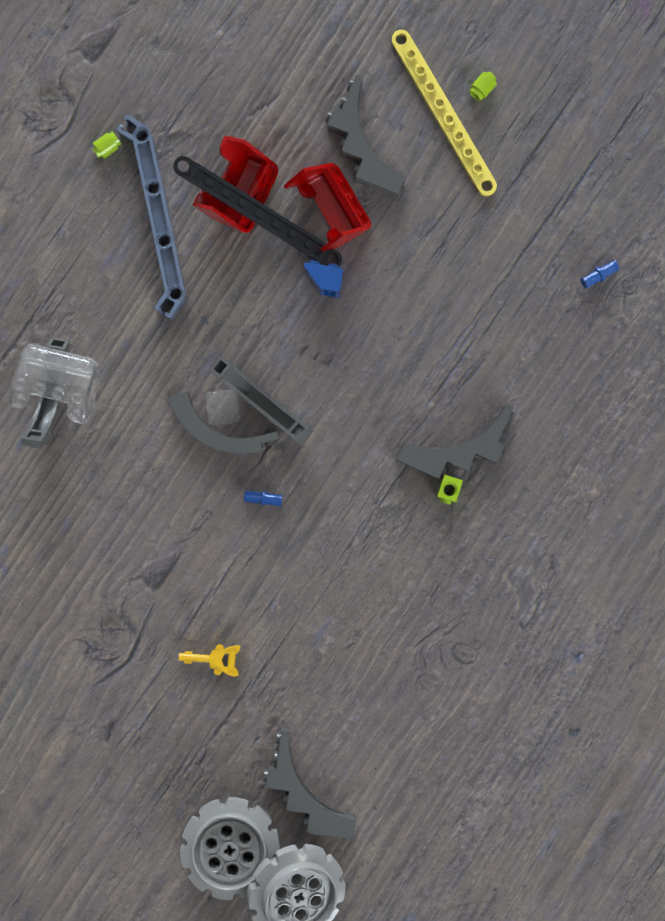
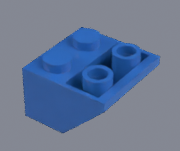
M310 260L309 263L305 262V274L319 294L339 298L343 268H340V265L337 264L321 265V262Z

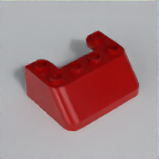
M224 136L219 151L220 155L229 164L222 179L264 204L278 175L277 164L245 139ZM204 191L197 194L192 206L210 218L240 232L248 233L255 225L254 222Z

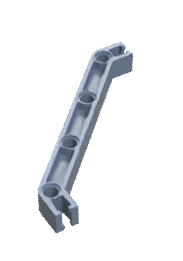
M126 114L124 117L126 126L130 127L132 125L136 128L133 134L124 131V126L121 124L116 130L122 138L132 143L135 148L165 289L164 294L154 309L163 315L164 311L162 309L168 301H171L174 306L170 313L166 312L164 315L173 321L186 302L187 292L156 146L150 130ZM143 134L147 135V139H146V140H144V141H140V140H139V137H140L141 135H143ZM152 187H159L156 193H150ZM163 239H170V243L167 246H161ZM174 291H181V296L178 299L172 298Z

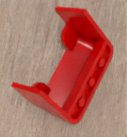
M334 163L303 168L283 185L285 189L297 186L298 192L302 197L313 198L331 229L327 232L328 243L321 248L322 252L338 248L371 228V221L342 171Z

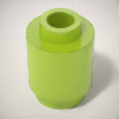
M482 72L471 85L469 93L475 100L481 101L485 99L496 87L497 83L494 74Z
M112 131L93 142L94 147L92 150L98 158L102 156L105 159L119 149L118 146L121 145V142Z

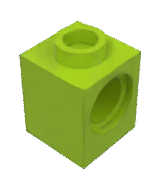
M444 475L436 497L440 498L439 502L449 505L451 501L456 502L463 480ZM446 485H451L454 489L451 496H447L444 493Z

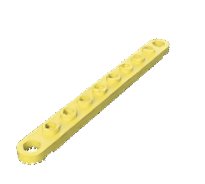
M405 30L395 31L392 35V45L466 173L475 185L478 193L484 197L492 195L497 187L495 179L413 39ZM403 36L406 39V43L398 44L396 38ZM483 182L491 183L492 189L490 191L483 190L481 186Z

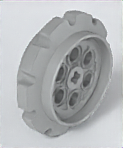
M228 797L225 804H222L219 799L208 802L199 809L200 817L192 816L182 835V838L187 842L183 843L180 847V857L183 868L191 869L188 878L202 892L210 889L212 897L217 899L233 900L234 894H240L242 898H246L249 884L256 881L253 874L258 866L266 858L273 859L275 852L280 849L278 831L269 827L272 822L271 817L258 805L255 808H250L248 806L249 801L246 799ZM228 825L232 828V831L225 832L222 827ZM246 832L250 835V838L245 840L240 834ZM214 838L216 839L217 843L215 845H211L208 843L207 839ZM230 845L233 851H230L227 846ZM250 852L253 854L254 857L251 859L245 858L244 853ZM216 857L220 860V863L213 864L210 859ZM234 864L238 867V870L232 871L228 866Z
M304 844L301 849H298L296 845H290L275 852L276 856L273 859L266 858L258 866L253 874L256 881L250 883L247 890V904L251 910L249 913L253 921H332L339 912L336 905L339 902H343L346 888L345 881L341 877L343 871L336 859L331 854L326 855L323 848L312 844Z

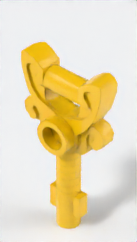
M218 644L211 651L210 655L193 654L192 651H185V653H179V661H184L186 664L206 662L209 663L211 669H214L215 675H220L223 671L225 674L236 677L239 675V672L235 667V659L241 646L234 645L224 649L222 644ZM225 654H228L227 666H224L223 657Z

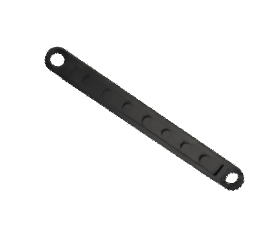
M180 156L175 160L173 169L181 178L313 260L321 262V265L328 266L330 264L327 261L329 254H334L337 257L336 264L341 265L342 256L339 251L331 249L322 252L321 248L326 245L325 242L189 157ZM181 161L187 162L189 165L188 171L181 172L178 168V163Z

